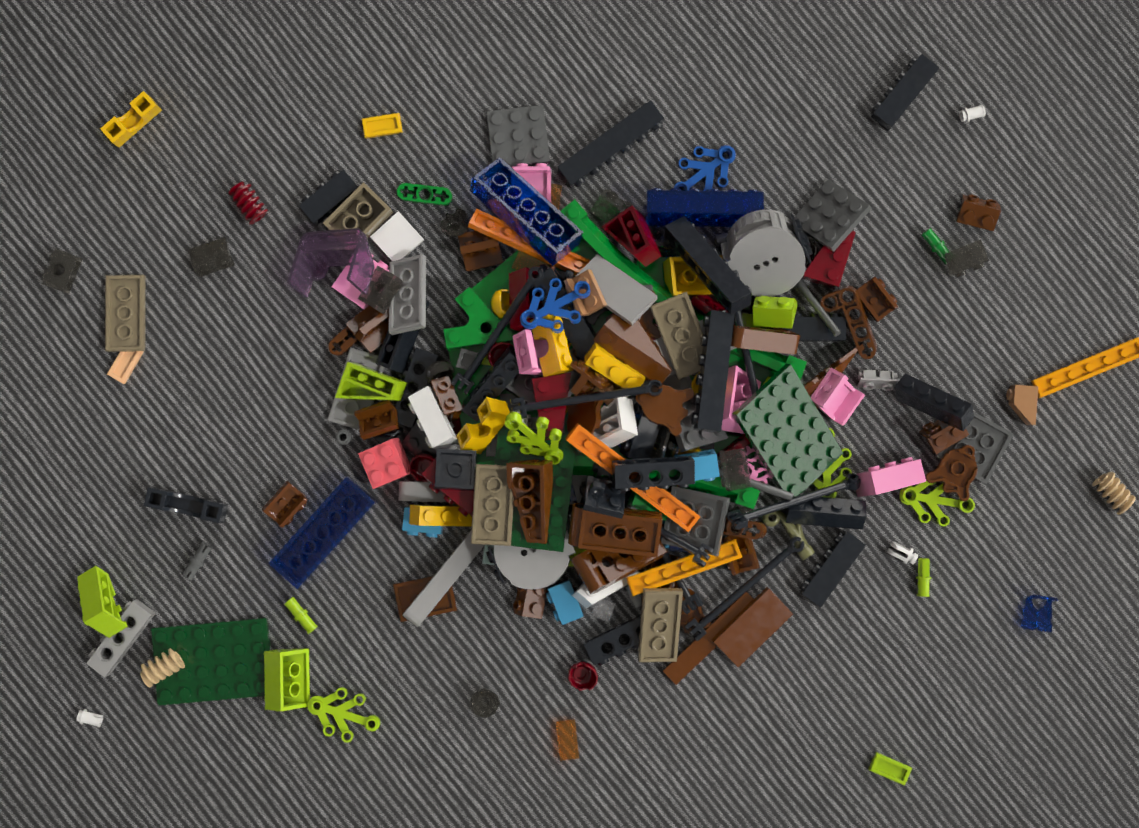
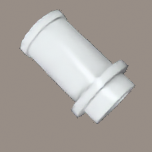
M983 105L969 109L965 107L959 111L960 120L966 123L972 119L985 117L986 114Z
M87 709L79 711L76 721L80 722V724L86 723L100 727L103 715L87 712Z

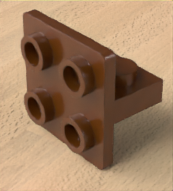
M478 231L458 235L460 251L467 272L503 263L497 240Z
M372 303L346 323V327L369 353H372L383 344L389 329V308L387 307L382 311L376 303Z
M583 360L570 364L574 370L581 374V377L571 389V392L576 396L588 392L591 393L596 386L599 389L611 387L613 384L608 378L586 365Z
M940 420L925 424L923 429L919 431L920 435L926 438L934 454L940 453L969 435L967 429L961 431Z

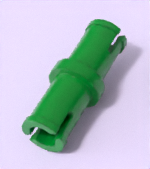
M931 227L921 234L931 246V251L935 252L945 265L955 258L944 245L945 242L938 238Z

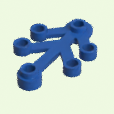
M724 145L718 150L705 149L702 146L695 147L693 151L694 157L698 159L703 156L714 157L715 159L711 162L681 158L678 163L681 170L692 168L700 169V171L686 182L676 183L673 189L675 196L684 198L687 196L689 189L706 176L702 197L705 200L711 199L714 195L712 190L714 170L720 164L721 171L720 177L717 179V186L725 188L729 183L727 178L729 164L734 161L736 156L735 150L731 146ZM696 150H702L703 154L697 155ZM724 152H727L729 154V158H723L722 154ZM686 161L688 165L686 167H682L681 162ZM725 179L726 184L721 185L719 180ZM682 187L685 192L680 194L677 189ZM707 190L710 191L711 196L706 197L704 192Z
M553 278L549 283L550 290L545 306L537 310L539 301L544 299L545 294L543 289L535 288L532 291L533 298L529 310L524 311L520 316L521 325L526 329H534L537 326L550 328L554 333L558 334L564 329L563 323L560 320L551 321L542 317L549 314L569 319L573 324L579 323L581 321L579 311H569L560 308L577 298L584 299L590 295V285L586 281L577 282L574 286V291L555 301L557 292L562 288V283L558 278ZM554 283H559L558 287H553L552 285ZM581 289L586 290L584 294L579 293ZM537 292L542 293L540 297L535 296ZM573 315H578V318L575 320L571 317ZM533 318L534 320L533 322L529 323L527 322V319ZM556 324L561 325L559 329L554 328Z

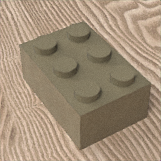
M363 182L323 224L354 253L394 212Z

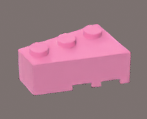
M912 457L901 459L902 463L896 464V461L885 463V467L873 466L869 467L868 471L857 473V476L860 478V487L856 490L857 496L878 495L926 482L921 459L913 460Z

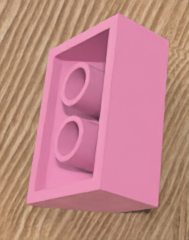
M738 366L728 368L722 430L744 434L732 413L750 398L752 394L747 372ZM757 380L758 389L761 385L759 380Z

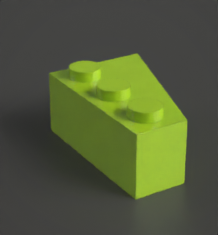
M347 362L335 398L401 401L407 382L361 364Z
M94 566L77 577L78 591L84 624L108 638L127 628L126 621H122L119 614L122 609L120 605L116 606L113 596L116 593L109 574Z

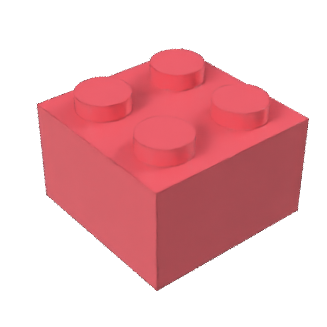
M399 437L358 453L373 489L411 474L408 471L409 460Z

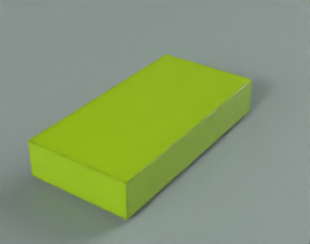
M875 752L868 770L905 786L912 767Z

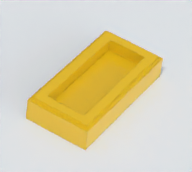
M400 113L362 119L365 139L403 133Z

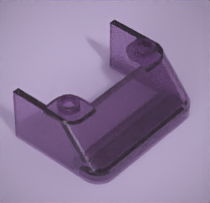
M359 228L307 232L300 239L287 283L304 298H308L312 282L323 279L329 267L350 265L347 280L362 294L367 295L375 265L366 234Z

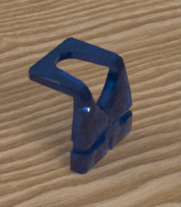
M1040 595L1027 596L1020 627L1028 630L1036 629L1043 632H1052V602L1058 601V598ZM1032 599H1044L1046 603L1038 611L1033 605Z

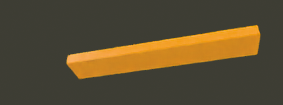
M1139 337L1032 380V385L1038 386V398L1139 358Z
M736 539L721 544L719 556L709 555L708 561L700 558L706 562L705 567L692 562L694 554L627 577L626 580L632 597L642 594L643 588H658L742 558Z

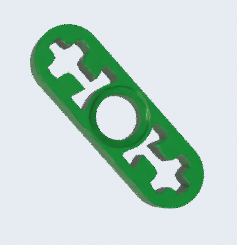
M403 183L397 188L398 197L405 202L447 206L453 199L451 191L444 187ZM408 188L410 192H415L414 188H418L416 190L417 198L413 199V194H407V197H404L401 191ZM424 189L430 191V197L426 200L421 199L419 196L420 192ZM433 190L436 191V195H442L443 192H446L449 198L442 202L441 198L435 197L436 201H432L434 198Z

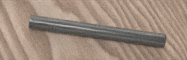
M800 280L796 284L797 288L835 337L838 336L841 331L803 281Z
M719 468V475L721 477L790 501L792 500L793 493Z

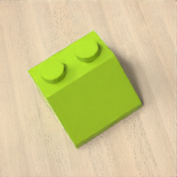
M756 296L753 305V326L792 329L797 310V301L795 298Z

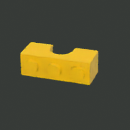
M145 91L129 103L131 108L126 114L119 118L114 116L100 128L109 140L119 148L162 111Z
M549 314L542 317L551 321L560 320L563 323L561 317ZM556 324L554 326L555 329H559L561 327V325ZM541 326L532 329L534 340H547L549 345L547 354L539 358L543 377L573 371L574 369L570 366L572 358L564 329L558 334L554 333L550 328Z
M596 342L584 357L586 365L624 389L639 387L646 380L644 375L616 359Z
M489 397L485 398L477 409L480 423H466L456 435L461 450H473L477 454L483 452L504 426L506 416L510 413L506 401Z
M410 505L409 524L418 526H472V517L470 515L467 517L462 515L458 511V506Z

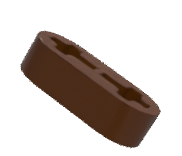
M347 327L330 341L328 347L333 355H343L358 342L356 337L354 339L350 337L347 341L345 340L349 336V329ZM342 341H344V343L341 345L342 350H336L334 352V343L340 344Z

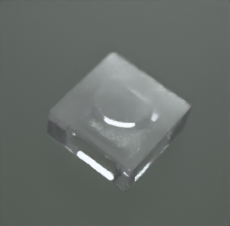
M602 599L595 603L591 616L609 622L616 603Z

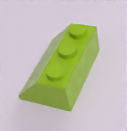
M309 649L264 651L265 710L281 712L308 707V701L310 700Z

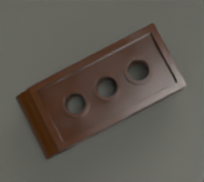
M574 503L572 506L568 544L581 549L657 557L663 521L662 513L624 508V515L621 519L583 510V503ZM597 526H603V527H604V528L601 529V530L596 529ZM618 528L624 529L622 532L615 531ZM643 531L642 534H636L635 532Z
M637 531L635 533L642 534L643 531ZM661 541L659 542L657 557L621 553L625 556V558H622L619 553L587 549L572 558L571 562L590 595L656 562L667 551ZM602 562H606L609 567L604 566Z

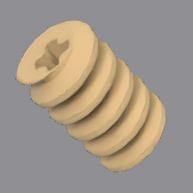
M1114 472L1101 475L1092 484V486L1100 485L1097 488V492L1105 491L1102 497L1109 496L1108 504L1114 502L1113 510L1118 507L1120 508L1117 512L1118 515L1126 512L1135 501L1136 497L1130 495V491L1125 489V485L1120 483L1119 478H1115Z
M169 648V655L162 652V659L155 656L156 663L148 660L149 667L141 664V678L147 687L150 688L153 684L159 683L160 680L166 679V675L171 676L173 672H178L180 668H185L184 661L176 651L174 652Z

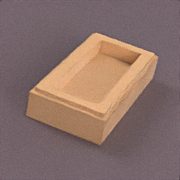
M144 351L119 352L107 375L125 384Z

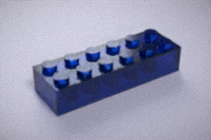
M497 158L472 178L470 191L552 266L579 245L583 231L502 158Z
M653 188L647 190L645 220L648 226H665L685 216L696 227H732L744 215L764 210V192H759L755 189L748 191H739L737 189H730L728 191H720L719 189H710L709 191L690 189L689 191H681L678 188L671 190Z
M346 476L268 564L296 589L301 588L378 501L350 476Z

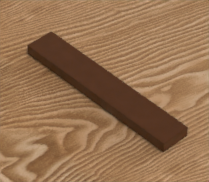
M745 592L705 629L707 634L700 640H694L677 656V662L669 663L662 671L677 685L717 647L712 639L754 599Z

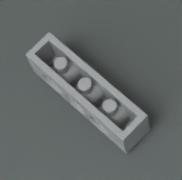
M138 599L132 602L129 601L123 608L124 613L121 616V620L126 621L128 626L120 631L123 635V641L117 640V634L110 638L103 635L99 641L101 642L100 646L94 648L88 655L90 659L86 664L103 677L111 675L156 614V612ZM129 617L134 618V626H130L128 624ZM106 648L111 650V657L105 655Z

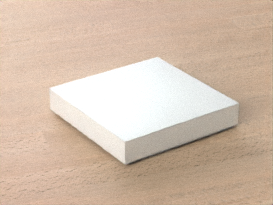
M399 211L370 236L392 261L404 259L424 241Z

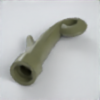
M781 510L763 515V522L767 526L773 527L781 521L790 538L800 537L801 541H804L803 550L797 553L802 561L815 553L805 539L801 524H796L795 526L794 524L786 523L785 513ZM771 514L776 515L773 522L768 519ZM799 541L794 542L796 548L800 547Z

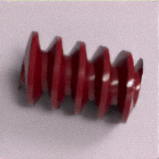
M240 182L228 191V194L233 196L232 200L237 202V208L241 209V214L246 215L245 220L250 221L249 225H252L261 220L269 210H261L264 203L257 204L260 197L253 198L256 191H249V188L252 186L251 184L245 185L244 182Z

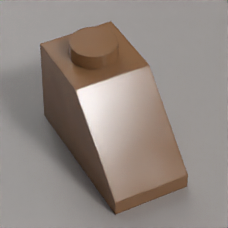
M1011 385L1006 395L1007 400H1009V406L1026 425H1036L1038 386Z

